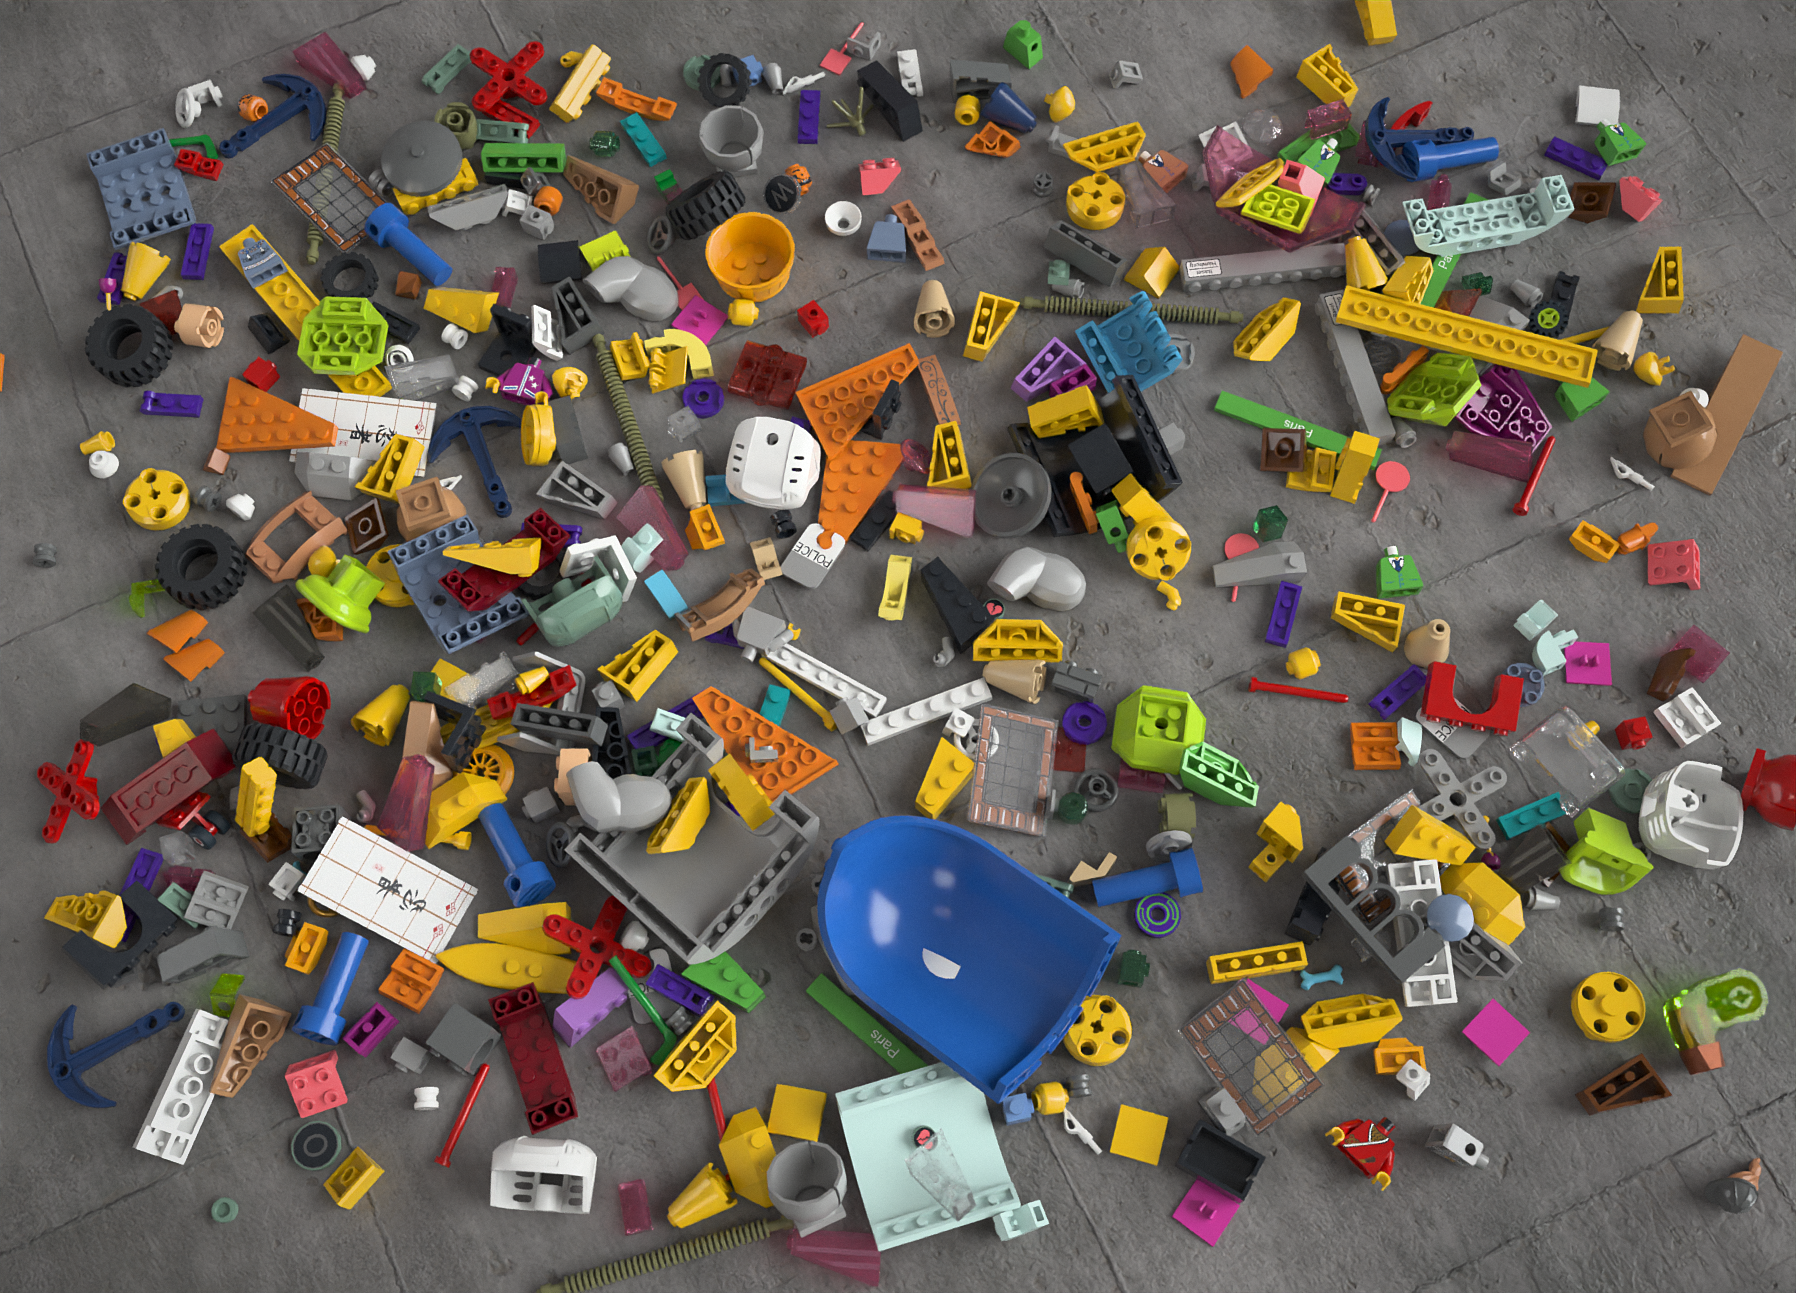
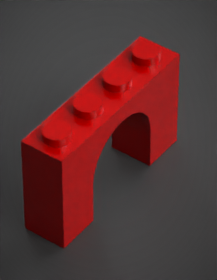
M1436 661L1428 664L1420 717L1427 718L1426 721L1432 723L1446 721L1452 727L1472 726L1471 730L1485 732V729L1494 731V734L1498 736H1508V734L1516 732L1524 678L1503 674L1495 677L1492 700L1488 709L1482 714H1471L1462 710L1455 702L1453 696L1457 665Z

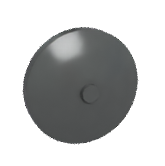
M417 121L401 127L390 136L382 151L381 165L386 178L398 191L410 196H428L445 189L456 178L462 165V150L455 135L444 125L432 121Z
M1006 453L993 458L977 473L970 489L969 504L974 520L984 531L999 538H1016L1030 532L1041 522L1049 508L1052 492L1049 476L1040 463L1024 454Z

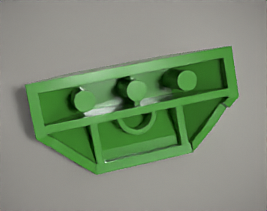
M1203 741L1183 750L1179 771L1184 787L1220 805L1250 808L1256 806L1259 786L1255 781H1252L1249 773L1239 760Z

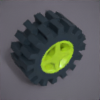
M1544 300L1541 304H1536L1529 315L1531 332L1550 338H1558L1560 334L1565 332L1568 326V312L1565 310V306L1560 305L1558 301L1553 302V300H1549V302Z

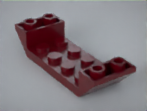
M539 508L524 519V530L505 542H512V539L541 538L538 569L531 576L519 577L518 574H509L474 564L462 574L454 568L440 578L438 583L467 611L487 610L553 562L570 538V535L542 508Z
M211 729L187 741L116 791L103 804L101 810L125 844L129 845L147 832V827L215 779H221L237 767L233 764L232 760L233 754L216 730Z
M534 982L488 999L495 1022L500 1026L527 1109L525 1115L531 1134L535 1135L579 1117L576 1098L546 1008Z

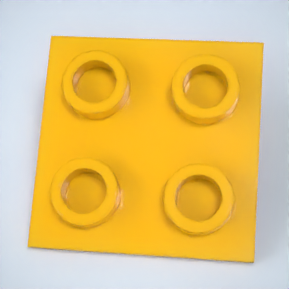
M687 346L666 353H662L659 348L653 349L648 384L652 388V394L685 384Z

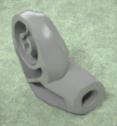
M598 762L580 764L566 773L575 805L583 821L599 833L617 830L636 832L648 829L667 817L671 809L672 798L668 787L654 777L624 774L612 779Z

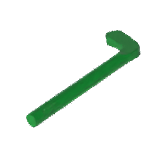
M209 135L169 139L172 147L196 144L205 145L207 157L218 159V152Z
M615 955L609 960L610 964L664 1037V1043L650 1057L652 1064L661 1065L674 1047L677 1040L676 1035L668 1027Z

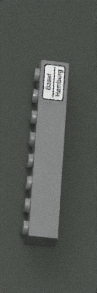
M1344 243L1181 260L1179 274L1183 292H1197L1207 289L1217 290L1226 287L1237 288L1245 285L1257 286L1264 283L1277 284L1283 281L1297 282L1302 279L1316 280L1321 277H1339L1346 272Z
M1344 290L1320 294L1315 304V312L1317 316H1320L1322 332L1326 333L1328 338V349L1333 352L1334 366L1336 369H1339L1340 382L1347 391V402L1349 405H1352L1353 419L1359 425V432L1380 438L1378 446L1391 443L1396 432L1358 328L1335 322Z

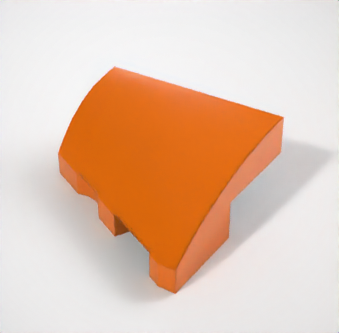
M1248 45L1238 52L1230 64L1232 71L1236 75L1235 80L1239 84L1240 95L1243 99L1256 91L1258 84L1270 77L1274 70Z
M990 121L979 135L976 133L965 146V149L1008 158L1021 146L1015 137L1006 130H1001Z
M297 599V604L301 607L305 615L304 617L310 624L311 631L316 639L343 641L342 625L322 613L308 599Z
M188 610L149 630L146 634L177 653L190 637L195 639L208 622L202 615L193 610Z
M208 638L179 650L177 653L165 656L163 660L191 682L206 666L210 669L225 652Z

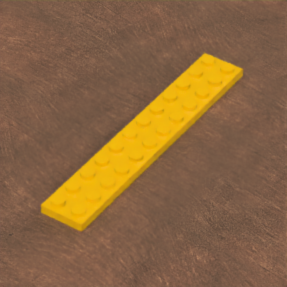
M253 224L219 246L221 251L246 280L247 278L238 256V252L244 249L243 241L245 239L253 238L255 242L265 240L276 252ZM279 255L288 271L254 289L300 342L303 320L311 310L320 305V301ZM376 366L358 375L327 374L342 393L381 397L393 388Z
M1346 285L1335 321L1340 324L1459 355L1471 356V358L1586 388L1589 387L1598 351L1589 347Z

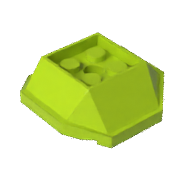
M324 297L319 302L320 305L311 310L304 318L297 355L314 374L358 375L369 371L373 366L383 361L388 324L367 298Z
M1437 352L1430 357L1429 361L1416 367L1387 398V409L1390 415L1399 416L1414 422L1447 426L1481 387L1471 356Z
M1143 685L1117 705L1111 749L1119 754L1132 768L1178 775L1180 774L1179 769L1183 750L1202 741L1204 742L1206 718L1188 692ZM1156 726H1162L1165 729H1159Z

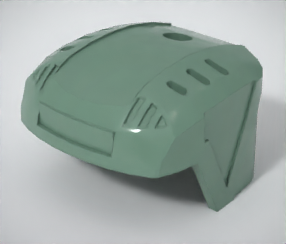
M598 556L593 558L592 567L571 581L570 578H566L555 584L552 588V593L532 603L528 602L525 598L521 600L548 643L555 647L574 644L577 640L607 622H611L621 610L623 604L621 591ZM591 576H595V580L592 583L581 587L582 582ZM553 603V606L545 611L540 612L538 610V607L544 604Z

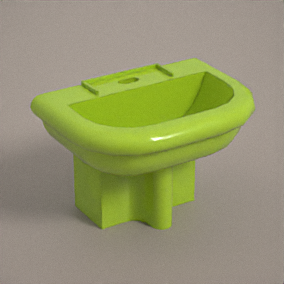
M346 554L327 578L318 574H311L305 579H299L295 583L297 590L330 619L346 628L364 634L369 632L368 625L371 621V612L368 606L385 585L379 577L358 559Z
M1588 808L1573 821L1579 840L1566 852L1564 859L1560 863L1559 871L1563 879L1572 885L1596 894L1612 895L1624 892L1634 886L1653 869V866L1648 862L1645 855L1633 846L1625 822Z

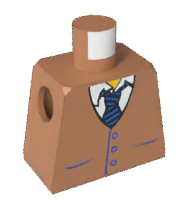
M1160 150L1154 156L1144 151L1138 158V161L1143 164L1141 179L1158 199H1161L1186 178L1188 165L1164 150Z

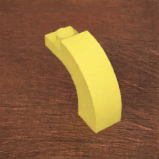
M666 329L664 330L665 337H653L649 340H644L649 358L654 348H659L662 353H666L687 346V360L691 365L693 379L714 376L708 349L695 335L683 330Z
M890 555L884 595L878 616L886 620H902L912 557Z

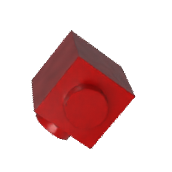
M815 300L810 301L797 310L798 321L812 338L823 334L829 328L828 316Z
M260 357L250 363L242 374L249 385L265 392L280 378L276 371L277 366L267 359L265 361Z
M1646 716L1623 720L1615 728L1622 750L1630 748L1633 750L1641 749L1653 738Z

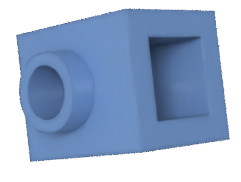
M754 55L742 58L741 61L745 62L747 69L751 73L752 85L750 86L762 82L761 73H763V68L760 61L757 62ZM732 66L733 75H734V77H735V79H736V81H737V84H738V83H739L738 73H737L736 69Z
M1026 1093L1009 1096L1001 1101L1007 1126L1030 1121L1031 1113H1034L1032 1099H1027Z

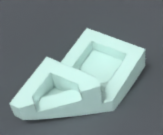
M1402 717L1397 722L1398 740L1400 743L1395 747L1398 751H1403L1409 758L1408 763L1414 767L1418 762L1421 748L1422 725Z

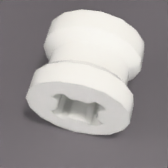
M453 323L449 324L442 333V341L451 343L455 349L463 347L468 338V333L463 329L459 330L458 326Z
M461 376L458 385H454L452 388V392L460 399L469 402L472 398L471 394L476 392L479 387L470 378Z
M422 1087L414 1089V1095L417 1097L414 1110L438 1109L439 1103L436 1101V1096L439 1094V1088Z

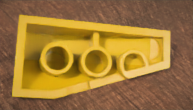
M541 538L512 539V542L505 543L504 545H501L499 541H492L491 543L484 544L483 547H480L479 543L454 545L444 549L443 555L501 572L518 574L519 577H528L538 569Z
M99 891V894L85 893L84 896L79 897L76 895L56 897L44 917L78 933L82 930L89 938L114 949L122 940L123 933L127 928L121 897L107 891Z
M566 902L479 914L478 938L553 955L572 954V948L549 938L542 930L543 921L549 915L556 914L571 920V908Z

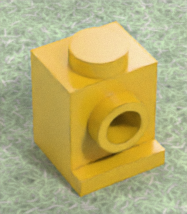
M898 512L889 529L890 539L894 540L896 536L904 543L910 542L915 544L916 541L920 542L924 534L922 521Z
M1269 843L1251 862L1249 868L1266 883L1285 863L1287 858L1284 855L1286 853L1280 846L1274 845L1273 847ZM1267 856L1272 858L1275 862H1269L1267 860Z

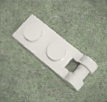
M916 49L897 51L901 85L911 95L923 96Z

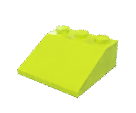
M1270 184L1246 201L1241 215L1300 234L1304 231L1309 221L1316 199Z

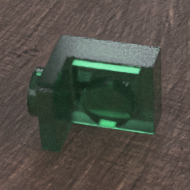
M1482 272L1462 276L1461 283L1469 296L1473 298L1491 294L1493 277H1485Z

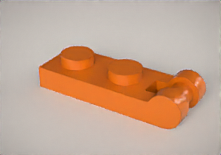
M1423 345L1417 351L1414 349L1407 356L1404 363L1400 362L1395 366L1392 371L1393 373L1384 374L1380 385L1381 393L1387 395L1396 389L1410 372L1426 361L1429 349Z
M1073 472L1070 475V489L1089 534L1097 532L1099 520L1096 511L1091 509L1092 500L1089 493L1084 492L1082 474Z

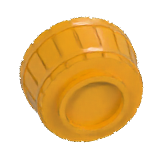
M745 212L734 215L712 231L711 236L707 240L705 255L711 273L728 295L735 299L753 300L755 303L774 297L784 288L793 265L795 245L790 231L778 219L764 213Z

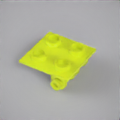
M616 230L580 246L592 271L615 257L630 256L627 246L623 244Z

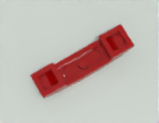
M1429 100L1412 107L1397 119L1390 130H1405L1409 124L1418 127L1428 116L1433 102Z
M567 665L549 673L550 678L546 679L530 694H522L520 691L510 694L506 691L487 699L492 718L498 720L513 717L517 703L543 707L559 699L576 686L571 666Z

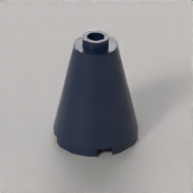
M1001 82L995 89L989 103H986L981 113L986 119L1024 134L1028 131L1031 133L1037 125L1035 121L1036 116L1004 82Z

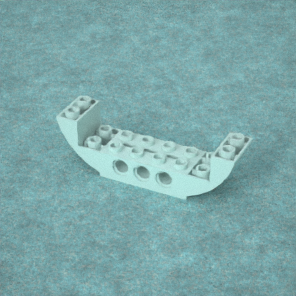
M1562 175L1542 178L1534 193L1433 210H1426L1423 198L1402 202L1415 244L1424 252L1441 255V257L1520 244L1521 241L1532 238L1557 225L1575 210Z

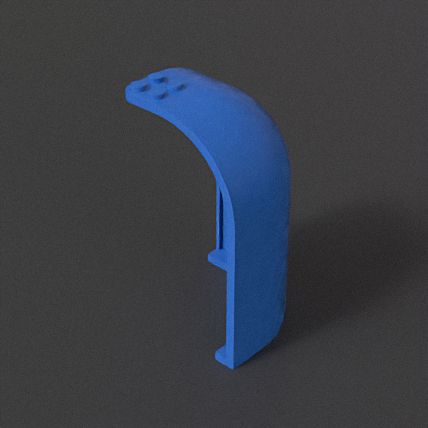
M890 816L868 822L856 830L852 829L847 835L842 838L839 837L833 842L831 846L832 853L824 865L825 872L818 893V923L825 949L832 964L842 980L858 998L999 1104L1042 1064L1040 1058L1046 1052L1051 1054L1070 1030L1084 1009L1081 1007L1087 995L1089 997L1092 996L1122 935L985 840L957 826L924 817ZM923 949L934 952L961 966L956 977L942 978L929 971L923 960Z

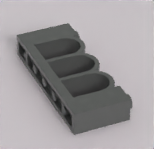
M1346 835L1301 875L1397 984H1401L1446 945L1442 942L1443 937L1437 930H1431L1429 927L1424 929L1419 915L1408 909H1400V896L1393 887L1384 883L1377 884L1378 875L1374 865L1366 859L1358 858L1363 854L1360 850V844L1353 837L1349 838ZM1351 865L1360 866L1368 874V885L1346 905L1328 883L1346 867ZM1378 890L1388 895L1391 900V909L1386 917L1371 930H1368L1350 909L1371 891ZM1394 917H1406L1414 927L1413 938L1396 954L1391 956L1373 935Z

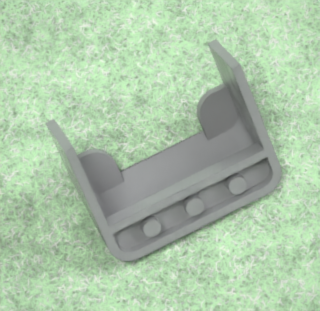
M536 651L514 656L512 660L530 668L529 671L544 666L548 674L567 666V664ZM571 667L576 686L555 700L549 708L580 713L585 688V676L580 670ZM521 731L497 738L498 742L524 752L560 755L561 749H574L575 745L573 741L531 735Z

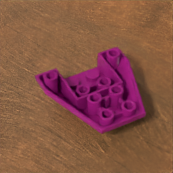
M1493 363L1479 376L1481 387L1455 415V418L1469 431L1529 458L1552 426L1516 369Z

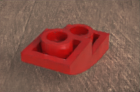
M181 149L174 166L195 176L217 181L223 163L221 160L202 157L200 152Z

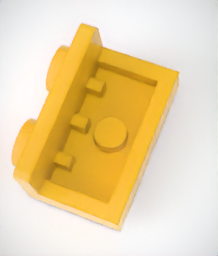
M632 333L631 339L611 341L610 349L621 380L644 378L647 370L650 368V360L644 353V344L642 339H639L638 333Z

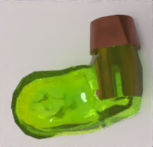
M1738 968L1720 975L1701 979L1663 1003L1664 1015L1670 1035L1679 1050L1678 1053L1689 1074L1695 1075L1725 1066L1720 1042L1716 1040L1717 1031L1727 1029L1737 1023L1758 1020L1765 1015L1768 1005L1767 991L1761 980L1751 971Z

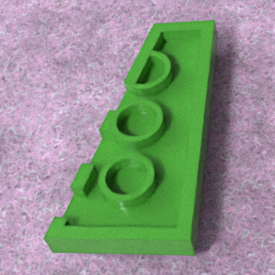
M1336 111L1279 151L1277 157L1281 158L1285 165L1286 160L1296 162L1317 140L1325 143L1328 138L1335 139L1338 142V146L1334 151L1338 153L1361 144L1363 139L1343 115Z

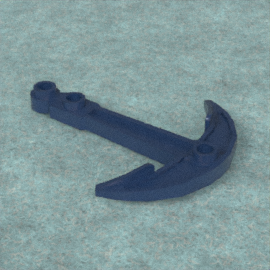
M275 74L262 78V82L265 84L276 86L286 92L291 90L295 94L252 125L238 130L236 134L231 136L230 140L222 141L219 147L222 155L225 158L235 157L238 151H244L259 141L260 137L305 109L310 111L308 113L310 140L315 142L324 128L327 113L324 99L317 87L312 82L298 75Z
M1389 97L1378 101L1370 110L1365 121L1366 142L1377 160L1391 172L1415 181L1417 175L1407 165L1401 154L1396 156L1392 148L1403 147L1408 141L1426 138L1431 139L1435 145L1473 140L1474 131L1470 127H1464L1460 130L1451 127L1438 128L1437 130L1385 129L1383 119L1387 115Z
M475 406L463 409L443 422L433 436L428 451V463L433 464L435 459L451 445L450 440L464 434L483 475L484 485L490 501L494 505L495 513L500 518H507L512 513V506L508 501L503 483L496 473L481 427L496 423L498 427L512 426L521 428L522 420L508 410L493 406ZM466 416H470L468 420H464ZM493 487H499L498 490L492 491ZM500 505H506L504 509H499Z
M169 1002L165 1005L164 1009H156L136 1020L133 1025L72 1054L69 1040H73V1023L77 1006L71 1004L56 1022L47 1046V1066L55 1086L67 1098L92 1108L116 1107L117 1102L103 1097L92 1087L86 1086L81 1078V1074L138 1040L148 1038L167 1028L171 1022L180 1021L185 1015V1008L177 1002ZM179 1009L178 1015L173 1017V1011ZM153 1021H157L155 1028H151ZM68 1068V1073L63 1076V1070Z

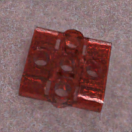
M747 340L730 378L728 393L751 399L759 406L768 404L788 410L804 374L807 357L784 351L781 346L776 344L767 346ZM759 391H764L762 394H757Z

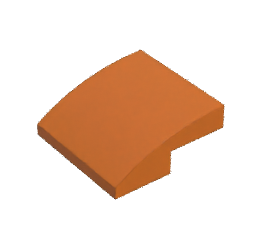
M1396 722L1350 724L1354 770H1400V755L1395 747L1399 743Z
M404 948L391 965L392 971L378 991L379 994L419 1014L436 988L444 968Z

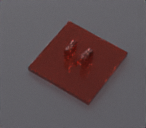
M1482 289L1442 291L1434 308L1469 317Z
M172 290L140 303V306L148 309L167 326L171 335L177 333L174 326L175 322L179 320L182 311L177 290Z
M1055 727L1050 770L1084 772L1086 744H1078L1071 741L1065 735L1062 727Z

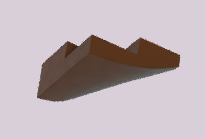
M1692 648L1678 649L1661 656L1647 694L1662 702L1671 697L1686 672L1684 667L1687 660L1694 657L1696 650Z

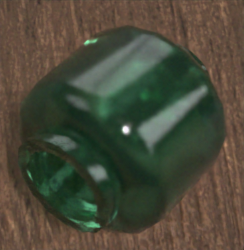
M598 130L594 133L593 138H590L589 146L598 157H613L620 150V139L613 131Z
M1070 792L1062 796L1058 806V815L1061 820L1067 824L1075 825L1085 819L1088 811V803L1085 797L1076 792Z

